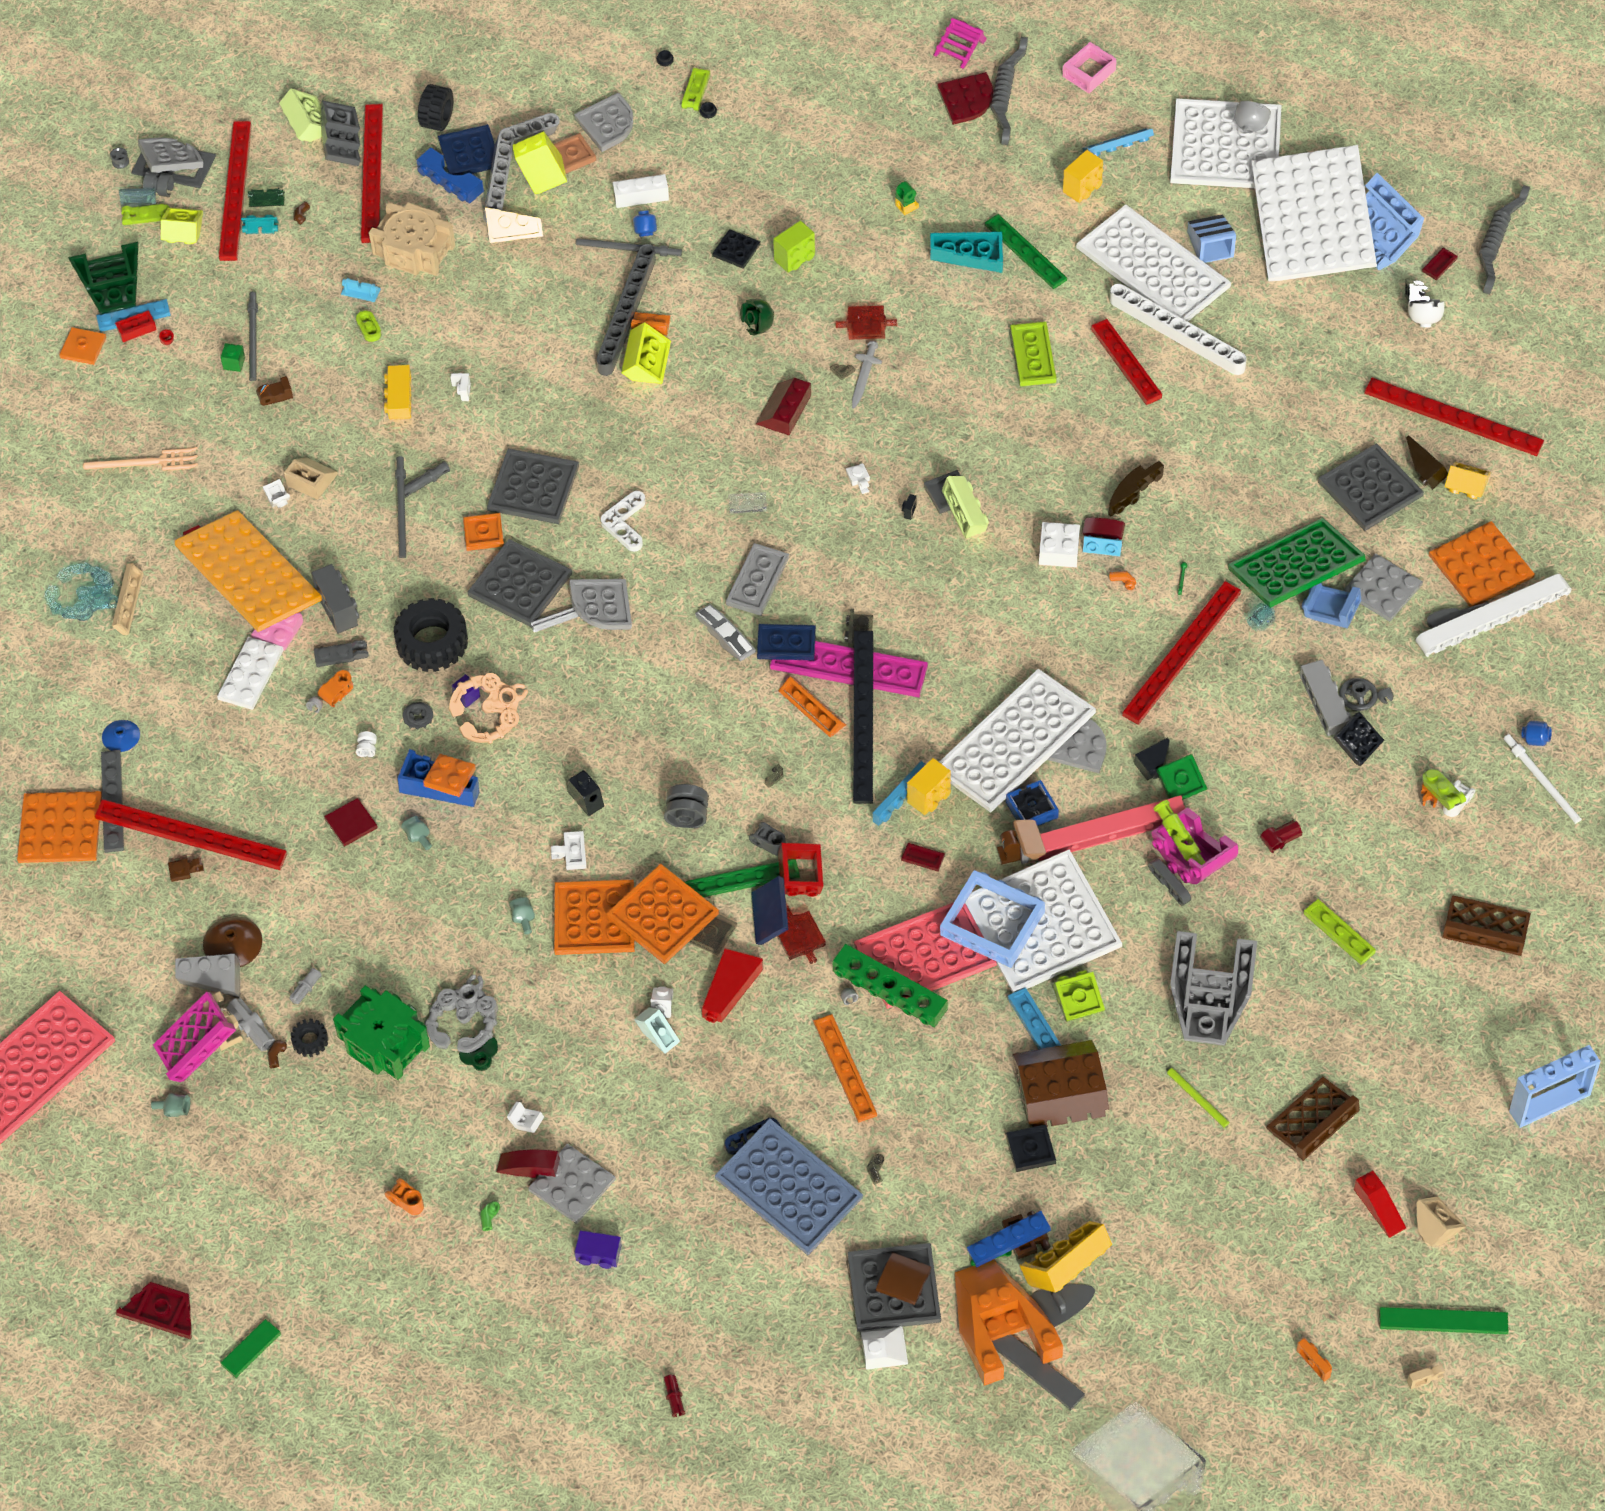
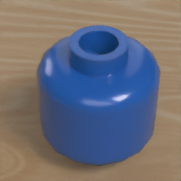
M649 210L640 211L637 216L633 217L634 232L639 234V237L654 235L653 232L657 231L656 216L649 214Z
M1529 721L1526 727L1522 728V738H1525L1527 745L1545 746L1547 742L1551 741L1552 729L1548 726L1547 722Z

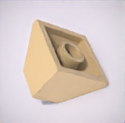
M1439 1197L1419 1199L1417 1201L1418 1233L1422 1236L1423 1242L1428 1246H1440L1466 1227Z

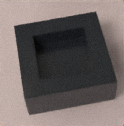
M909 494L907 501L904 500L902 511L904 512L905 519L911 520L917 506L916 495Z

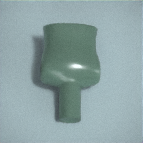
M413 816L402 823L401 828L407 834L410 842L419 841L425 850H429L432 847L426 838L430 834L429 828L418 816Z
M524 897L512 900L509 903L512 911V921L522 924L524 934L532 933L529 922L535 919V914L530 905L529 898Z
M170 1093L165 1101H152L151 1108L163 1109L164 1115L167 1117L187 1116L191 1100L188 1095Z

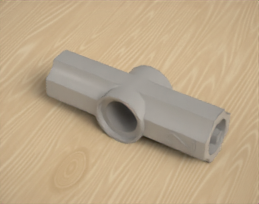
M235 998L230 1001L226 1007L227 1011L235 1016L240 1030L246 1033L247 1038L250 1037L260 1051L268 1050L275 1039L264 1027V1023L256 1012H252L241 998Z

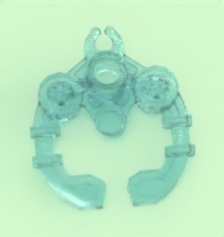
M88 562L70 565L61 569L56 578L62 583L71 581L74 575H85L88 572L94 578L95 586H81L77 588L76 594L81 601L77 602L73 607L66 606V608H62L61 603L56 602L60 596L59 588L57 586H49L45 591V600L53 615H62L65 619L85 621L92 617L94 611L116 608L117 604H110L111 600H115L116 603L118 602V597L111 594V588L114 585L111 574L101 569L100 566H91Z

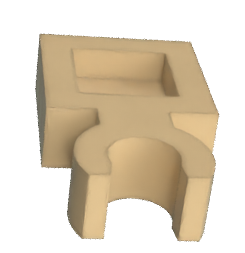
M1442 1364L1432 1369H1429V1367L1425 1369L1417 1368L1409 1374L1407 1383L1410 1389L1428 1384L1432 1380L1443 1378V1373L1446 1371Z

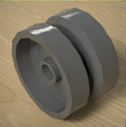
M679 784L670 787L666 794L665 821L674 827H702L706 824L709 794L703 788L690 784Z

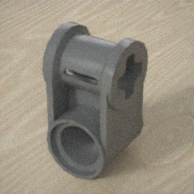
M760 822L759 828L755 833L750 834V842L778 856L781 843H786L785 835L767 823Z

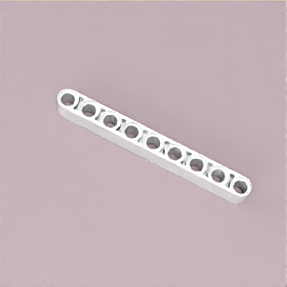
M1115 284L1111 287L1110 303L1113 306L1235 375L1244 373L1246 356L1242 352L1122 284Z
M1561 574L1553 575L1425 631L1416 638V643L1428 657L1429 654L1433 652L1438 653L1449 645L1453 646L1462 642L1461 640L1465 638L1469 639L1479 635L1478 633L1483 630L1484 632L1488 631L1499 623L1504 624L1515 616L1520 617L1531 609H1538L1547 602L1551 603L1560 599L1563 595L1567 596L1571 592V588Z

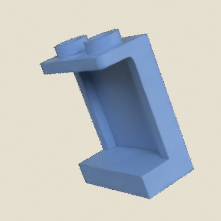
M1322 583L1310 588L1307 599L1305 598L1302 603L1305 617L1348 629L1361 602L1360 588L1352 587L1350 593L1322 586Z

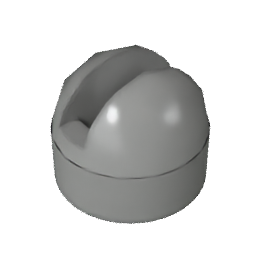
M318 696L311 697L306 703L307 709L312 711V707L315 706L318 709L314 712L319 713L323 706L322 699H318Z
M844 988L841 992V999L844 1004H851L847 1001V998L851 997L853 1002H856L858 1000L856 991L853 988Z

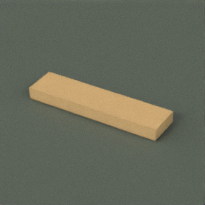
M133 563L126 566L112 627L122 635H129L144 574Z

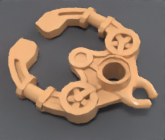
M487 673L486 675L476 677L472 676L469 680L457 684L458 687L453 692L448 707L452 717L463 714L464 706L460 698L467 693L466 689L471 687L477 689L480 686L484 692L490 693L489 697L481 705L482 711L487 714L500 713V726H496V731L490 734L487 731L477 733L474 725L469 722L464 723L459 728V731L465 739L477 743L491 744L493 743L492 741L503 738L511 728L518 724L519 715L516 712L518 702L526 697L528 690L525 689L522 695H518L516 689H524V684L517 683L509 686L501 682L500 678L494 673ZM502 694H508L510 702H505L502 699Z

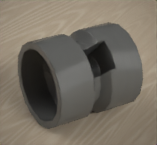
M147 171L143 180V191L155 189L149 194L154 195L157 192L159 196L170 197L171 194L167 193V190L172 191L174 188L173 175L165 173L160 175L156 172Z

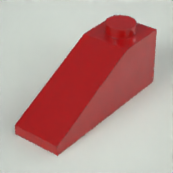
M1372 1170L1357 1178L1354 1191L1388 1238L1405 1230L1406 1226L1396 1206L1376 1173Z

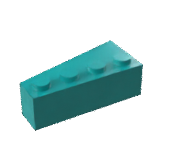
M1002 232L930 233V260L1003 273Z

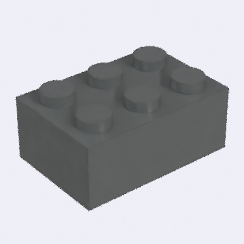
M333 564L311 572L314 588L321 594L322 601L320 602L337 634L358 626L357 619L360 617L356 609L357 603L354 597L350 598L347 584L342 583L341 580L343 579L339 569L335 570Z

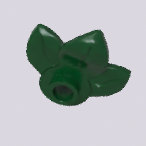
M493 1037L480 1048L470 1053L459 1052L460 1060L465 1065H472L477 1071L487 1070L492 1064V1058L498 1052L497 1040ZM481 1060H485L484 1063L479 1064Z

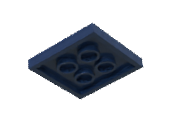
M489 124L438 136V142L449 174L464 175L491 170L495 143Z

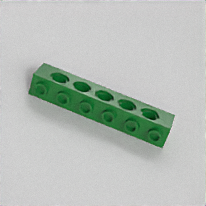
M847 944L843 946L832 961L833 972L838 977L846 978L856 987L866 989L872 996L884 999L890 1006L902 1009L905 1014L918 1018L924 1025H930L935 1028L948 1010L947 999Z

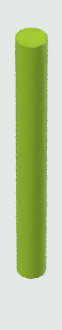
M1173 1068L1168 1070L1167 1074L1223 1128L1230 1123Z

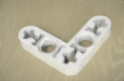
M640 491L630 493L601 516L602 527L628 550L633 552L642 548V537L624 521L645 505V495ZM621 508L628 509V512L621 514L618 512V510ZM606 519H608V520H611V519H612L613 522L611 523V522L608 521V522L606 523ZM623 529L626 530L627 533L624 535L617 534V531Z

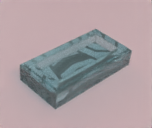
M155 188L119 190L121 207L157 205Z

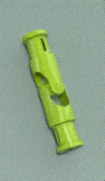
M1164 800L1157 804L1153 810L1158 812L1163 820V826L1172 837L1184 859L1188 861L1192 858L1200 865L1206 863L1200 855V849L1185 829L1179 816L1174 814L1170 808V802Z

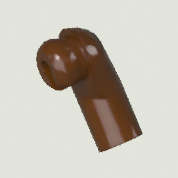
M304 201L293 212V219L299 225L306 221L303 214L310 209V205Z

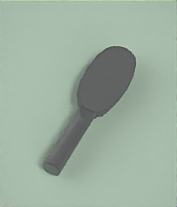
M1489 602L1462 610L1447 608L1434 612L1427 617V625L1430 628L1437 627L1485 606Z

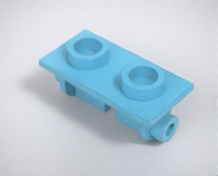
M347 278L342 281L344 288L341 295L375 302L381 288L375 286V284L359 283Z
M1091 535L1084 536L1083 552L1120 556L1122 540L1091 537Z

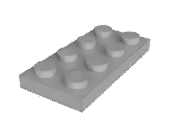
M754 543L726 600V605L762 616L789 560V554Z

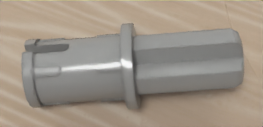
M311 968L306 977L298 982L299 986L289 998L292 1003L299 1004L307 993L312 991V987L322 976L318 970Z

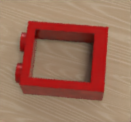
M781 843L778 851L780 877L784 878L785 894L788 896L807 895L809 897L821 894L824 887L821 845ZM788 859L814 860L816 882L789 881Z

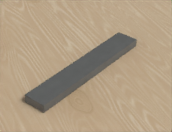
M1010 1334L992 1341L996 1351L1069 1410H1072L1085 1396V1393L1049 1364H1042L1040 1357Z

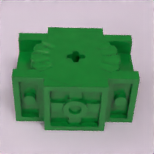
M365 985L360 990L361 996L343 1015L338 1013L333 1018L337 1037L345 1043L347 1054L373 1073L378 1075L384 1070L396 1080H399L403 1076V1070L421 1051L426 1052L430 1047L427 1027L418 1020L416 1009L410 1004L406 1005L403 1003L398 995L395 993L391 994L386 990L381 995L376 989H370Z

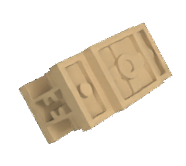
M388 202L386 205V215L377 229L372 227L369 232L373 255L384 258L385 265L416 276L420 271L436 276L443 258L449 250H453L455 247L452 223L440 220V213L411 203H407L405 207H402L401 205Z

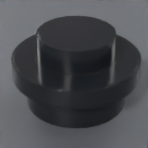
M667 50L659 52L656 58L657 63L663 67L670 66L674 62L673 55Z
M705 102L700 107V115L704 118H713L717 114V108L711 102Z

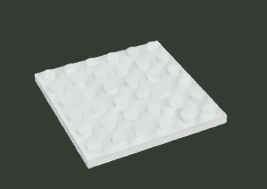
M1176 98L1170 183L1255 188L1252 161L1279 157L1281 105L1257 103V106L1260 108L1264 105L1270 109L1269 121L1262 130L1246 133L1235 121V110L1239 102Z
M1070 849L1001 879L1008 886L1019 888L1032 897H1039L1045 902V913L1012 968L997 962L1012 993L1025 987L1028 989L1122 947L1121 940ZM985 888L971 892L965 902L984 939L1010 950L1033 911Z

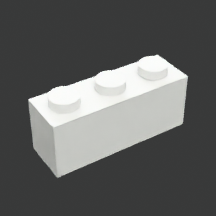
M665 174L613 182L616 208L669 200Z

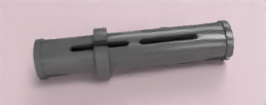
M443 461L436 467L427 469L424 474L405 485V498L427 484L436 482L439 477L450 472L448 464Z

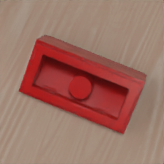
M149 310L115 323L122 342L157 330Z

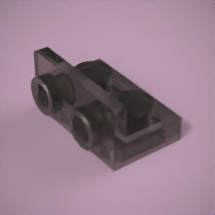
M850 608V615H846V626H849V631H845V642H848L849 648H854V631H873V615L854 614V609Z

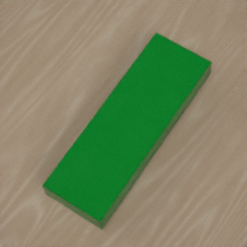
M265 1319L220 1363L221 1366L237 1378L281 1335V1332Z

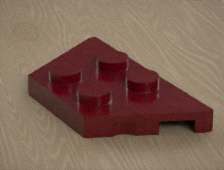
M150 1282L141 1292L131 1297V1301L122 1309L119 1307L116 1310V1315L190 1340L192 1338L191 1305L188 1293Z

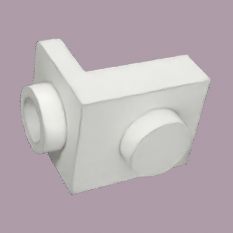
M280 479L263 486V490L272 508L275 506L281 508L288 504L287 501L290 499V495L286 493Z
M667 987L653 988L651 1008L659 1009L665 1018H670L673 989Z
M516 1102L507 1118L516 1129L535 1133L544 1116L541 1112L525 1109L521 1102Z

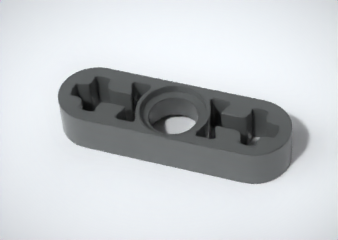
M1156 858L1148 863L1150 872L1162 885L1169 889L1168 892L1181 906L1191 901L1188 890L1160 859Z

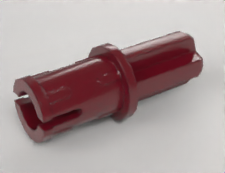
M669 1374L664 1377V1383L667 1391L666 1400H669L672 1417H677V1414L679 1416L685 1415L681 1399L683 1394L679 1391L676 1376Z

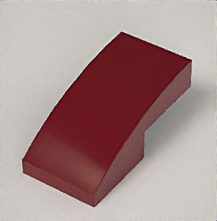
M1086 518L1083 535H1091V537L1103 536L1105 539L1114 540L1123 539L1125 522L1107 518Z

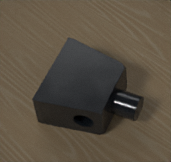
M582 770L568 780L567 792L588 817L605 807L599 786L585 770Z

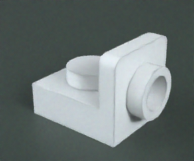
M452 373V386H457V394L461 395L462 401H469L471 385L469 373Z

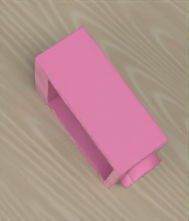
M1089 42L1063 65L1062 77L1090 93L1116 70V58ZM1089 58L1104 66L1093 77L1078 69Z

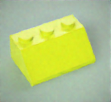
M645 322L630 330L621 373L632 381L662 384L671 340Z

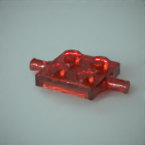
M884 305L848 306L846 321H836V328H847L849 340L885 339L886 326H897V319H886Z
M786 906L788 930L778 935V940L789 960L806 955L810 964L816 963L817 958L813 951L826 946L824 937L810 911L793 915L789 906Z

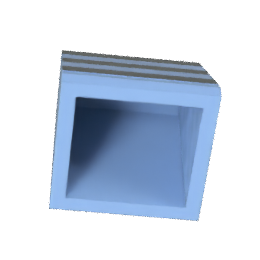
M1223 214L1188 221L1187 232L1195 254L1200 260L1207 263L1234 257L1236 233Z

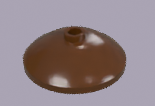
M239 916L226 917L215 922L207 930L203 939V950L206 956L235 954L240 960V967H243L258 956L263 943L262 934L258 926L247 918Z

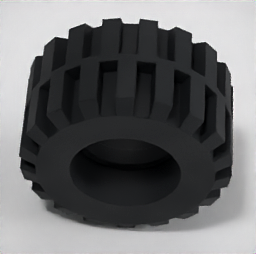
M428 84L425 87L418 105V122L421 127L437 131L445 130L453 111L454 98L452 89Z

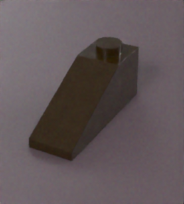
M1408 435L1406 440L1415 471L1419 476L1417 479L1424 487L1428 485L1433 490L1448 476V472L1444 465Z

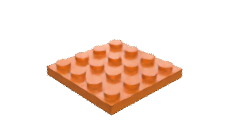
M1492 521L1429 552L1430 558L1470 607L1482 604L1535 576V573Z
M102 791L24 793L17 857L18 863L97 861L100 820L95 818V814L102 801Z
M660 864L606 913V918L665 965L719 914V910Z
M634 880L555 882V955L635 952V940L606 918V913L634 888Z

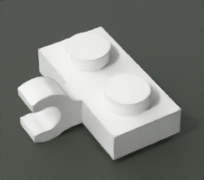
M583 831L564 832L565 846H551L552 859L566 857L567 870L586 869Z

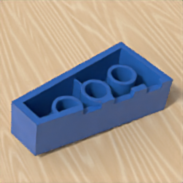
M409 749L398 776L399 793L470 807L475 806L480 793L478 777L472 775L460 797L425 787L423 781L433 766L434 761H431V758L428 756L417 755L415 751Z

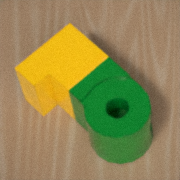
M907 181L897 186L895 194V206L903 215L919 208V204L914 199L917 193Z

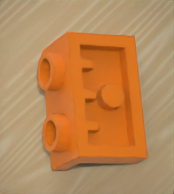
M635 312L634 319L631 320V329L645 322L662 335L667 336L671 316Z

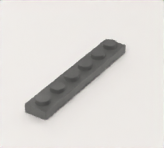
M121 751L101 752L102 799L123 805ZM103 821L104 852L124 851V827Z

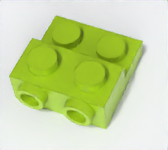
M1080 971L1075 973L1076 977L1068 978V976L1057 978V982L1053 984L1058 1004L1061 1005L1066 1022L1105 1011L1094 972Z

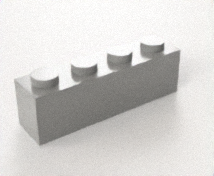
M1323 660L1301 665L1299 676L1326 735L1337 734L1351 719V715L1349 712H1346L1344 700L1337 693V684L1335 681L1332 682L1329 667L1325 666Z

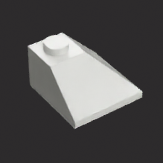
M897 1326L860 1331L866 1369L908 1364L903 1327Z

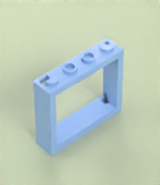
M974 870L941 923L940 935L1012 968L1045 913V902L1039 897H1032L1019 888L1008 886L1002 880L997 881L984 872ZM976 884L1033 910L1010 950L952 924Z
M1590 1045L1518 1077L1509 1112L1519 1128L1591 1095L1600 1060ZM1576 1074L1575 1079L1531 1099L1532 1094ZM1533 1085L1534 1089L1529 1090L1528 1086ZM1578 1089H1583L1584 1093L1580 1094Z

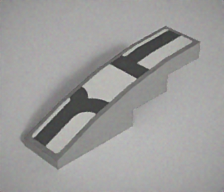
M711 604L695 613L696 618L707 627L708 632L719 640L722 648L740 662L756 652L755 648L743 634Z

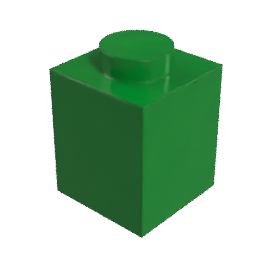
M225 343L221 354L223 370L241 372L245 361L243 345Z

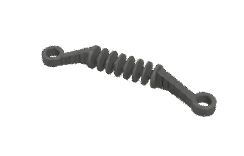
M1021 36L1019 49L998 67L990 108L1003 130L1001 145H1009L1011 127L1005 113L1008 110L1014 79V66L1026 55L1028 37Z
M1523 185L1518 198L1493 214L1479 251L1487 277L1483 290L1485 294H1491L1496 276L1492 263L1497 257L1511 220V214L1525 204L1530 186Z

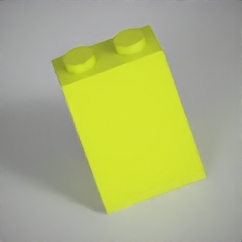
M544 131L512 145L515 159L535 194L542 193L567 182L562 155Z

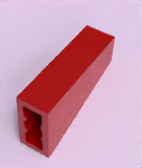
M725 948L703 1004L702 1017L711 1023L716 1021L722 1023L762 972L763 958Z

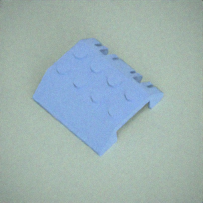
M1376 173L1365 187L1369 190L1366 194L1376 257V268L1381 270L1396 262L1418 238L1424 217L1379 173Z

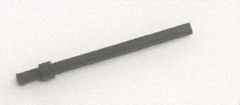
M577 238L576 245L635 252H638L642 246ZM661 245V247L654 246L655 254H660V256H682V249L669 248V246Z
M250 292L247 305L249 313V381H256L258 304L256 303V292Z
M398 456L396 458L397 469L395 470V479H397L399 558H406L404 484L406 470L404 469V457Z

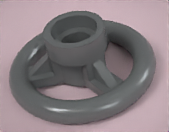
M1353 678L1341 686L1339 696L1343 698L1345 706L1349 709L1364 711L1375 705L1378 699V692L1370 681L1362 678ZM1371 690L1372 699L1365 704L1364 696ZM1345 694L1353 696L1357 700L1358 705L1350 703Z

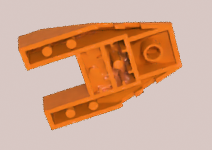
M994 1259L977 1268L976 1266H971L955 1272L959 1333L984 1386L1004 1379V1366L994 1347L993 1340L1027 1330L1042 1364L1063 1357V1344L1055 1327L1041 1307Z

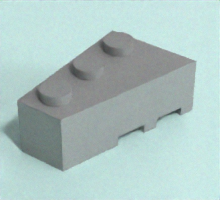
M235 954L175 959V976L180 984L216 993L220 991L221 994L240 998V960Z

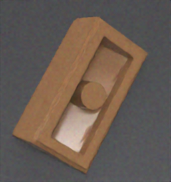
M1013 821L1024 856L1036 860L1046 854L1036 821Z

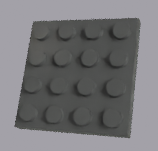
M1377 443L1318 478V483L1364 531L1424 495V491Z
M508 448L487 505L488 511L560 524L579 469V462Z
M508 539L468 590V596L531 627L532 622L540 617L570 578L572 569Z
M931 1243L848 1252L857 1332L897 1326L905 1327L941 1323ZM892 1253L931 1266V1272L923 1285L922 1293L915 1305L876 1291L877 1284Z

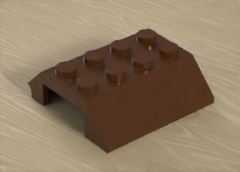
M1092 1040L1012 1054L1016 1074H1019L1025 1100L1027 1122L1032 1124L1033 1127L1047 1125L1048 1120H1050L1051 1126L1068 1124L1067 1117L1071 1118L1072 1123L1088 1120L1087 1113H1090L1092 1119L1106 1117L1105 1110H1109L1107 1088L1099 1054Z

